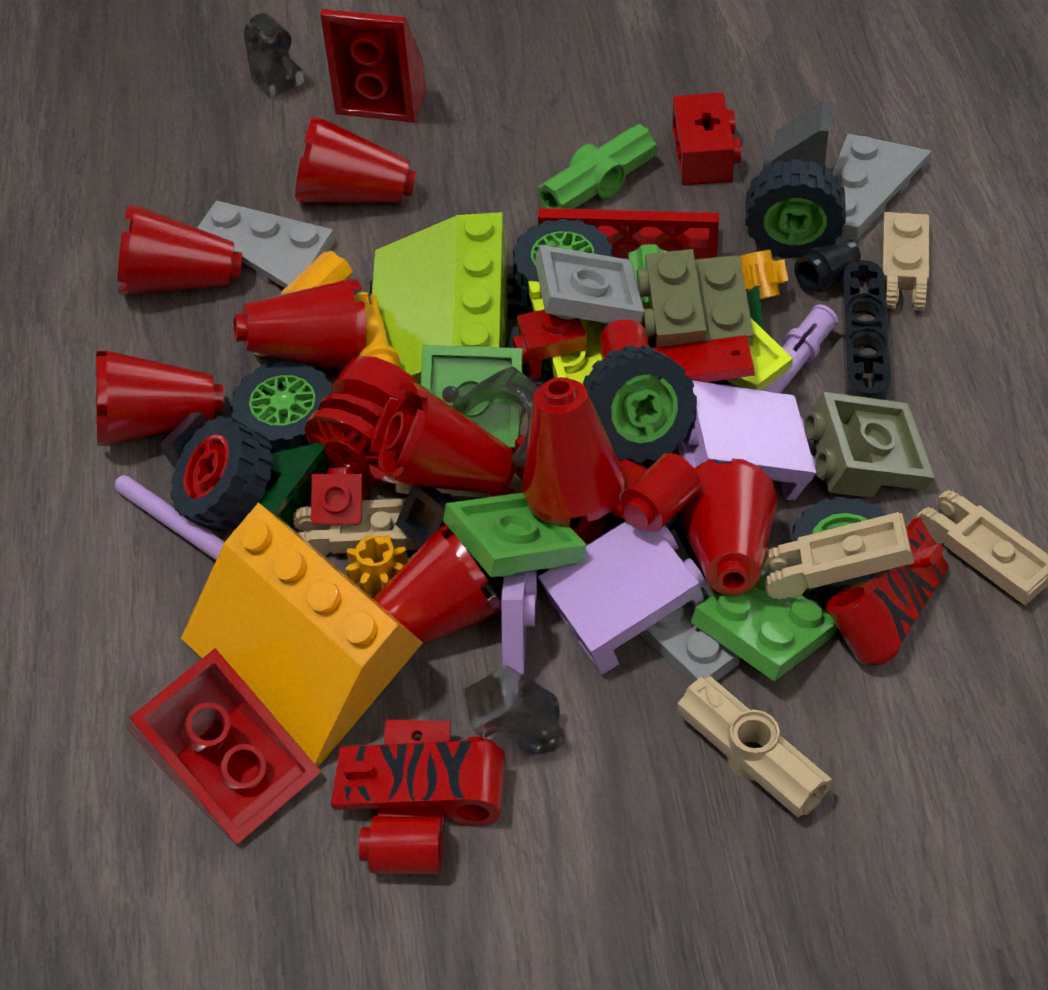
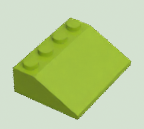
M503 212L456 215L375 250L372 294L378 298L379 310L385 327L388 345L393 347L399 355V368L409 373L420 384L423 345L505 348L507 340L509 248Z

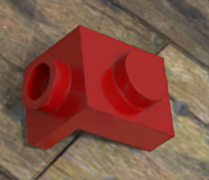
M545 309L517 316L519 335L512 337L513 348H522V364H526L532 380L542 378L541 360L587 349V335L579 318L572 320L561 319L553 314L545 313Z
M330 468L327 470V474H312L311 521L315 525L361 524L363 500H370V484L362 474H357V470L352 468Z

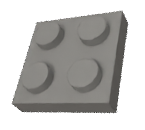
M539 245L535 264L545 313L553 314L566 320L580 318L598 321L604 325H609L611 322L620 319H631L641 323L644 309L630 260Z

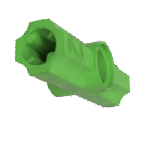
M638 124L599 148L594 144L583 145L572 157L568 168L537 187L538 199L544 208L575 209L596 194L601 198H609L618 192L627 174L657 155V144L652 139L650 131L641 124Z

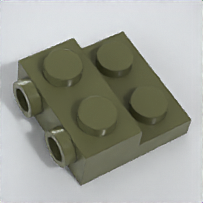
M693 249L645 254V268L637 269V285L640 297H648L649 308L644 309L643 326L646 329L648 338L654 337L655 347L746 335L749 346H753L754 334L740 255L695 260Z
M823 392L813 408L804 417L807 440L814 441L817 451L815 456L816 476L825 478L829 493L874 497L882 485L926 490L935 478L908 403Z

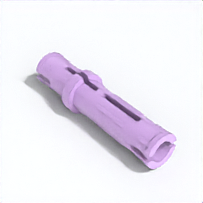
M822 304L815 305L798 328L791 329L783 338L782 348L793 358L792 368L762 391L781 393L801 367L815 359L820 351L819 345L829 332L837 326L838 317L832 309Z

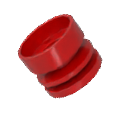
M372 356L355 357L347 363L334 382L330 391L331 394L322 399L318 409L308 419L304 428L307 441L310 445L318 443L324 446L329 466L332 468L356 469L357 474H362L370 485L382 486L389 484L375 479L370 472L369 464L378 467V453L370 451L374 430L389 398L393 397L400 400L406 390L399 388L403 383L414 382L419 385L421 384L409 373L391 362Z

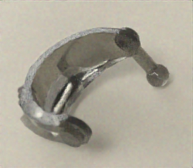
M512 366L488 377L464 396H459V390L454 386H447L443 389V400L447 403H453L452 407L464 415L478 404L493 399H508L524 406L529 421L528 429L523 443L511 457V463L514 466H525L533 398L536 390L539 388L534 382Z

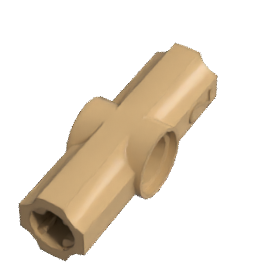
M711 676L698 678L687 688L686 693L678 702L677 713L727 756L729 768L735 775L745 780H755L796 817L807 816L820 804L824 795L831 788L832 779L779 735L778 723L771 715L760 710H750ZM744 743H758L763 747L750 748L745 746Z

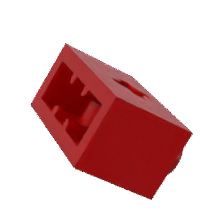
M723 92L673 96L672 132L682 185L733 182L734 164L741 163V143L739 137H732V135H735L736 128L734 109L726 108Z

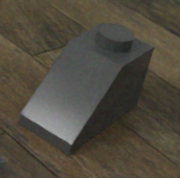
M822 101L777 130L774 148L765 149L763 169L766 167L770 168L777 162L783 161L784 163L800 159L802 162H817V165L824 167L832 102Z

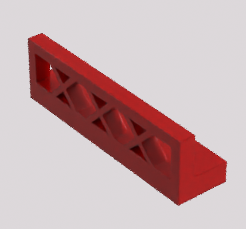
M539 208L538 225H541L544 221H558L559 219L584 221L587 225H594L598 228L599 232L604 233L608 237V243L613 248V257L628 258V253L637 250L641 245H657L658 248L667 252L693 249L695 260L717 257L719 213Z

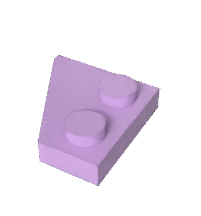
M537 570L515 573L512 576L504 577L501 599L503 689L524 690L526 627H535Z

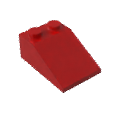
M322 9L320 17L336 115L415 123L426 93L423 57L406 17Z
M216 648L131 715L126 729L159 768L236 846L321 773L319 768Z

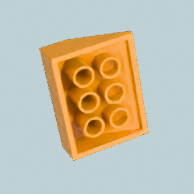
M260 503L252 509L224 542L181 637L201 658L216 648L317 767L323 763L423 643L288 524Z

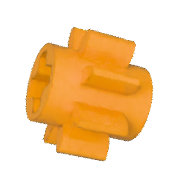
M771 250L740 256L746 293L758 285L760 300L779 296L778 284L789 281L785 259L773 260Z
M388 534L385 537L365 535L357 544L356 549H347L349 565L345 570L347 577L355 584L360 583L361 589L365 593L376 596L408 561L406 548L398 547L394 549L391 535Z

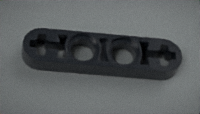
M854 261L845 267L841 287L845 393L851 396L887 400L891 371L885 275L883 269L872 261ZM860 281L866 282L868 287L867 293H859ZM857 311H869L876 318L871 321H862L855 318L852 314ZM863 344L871 345L878 350V353L868 356L862 355L854 348ZM863 373H871L872 388L865 387L862 381Z

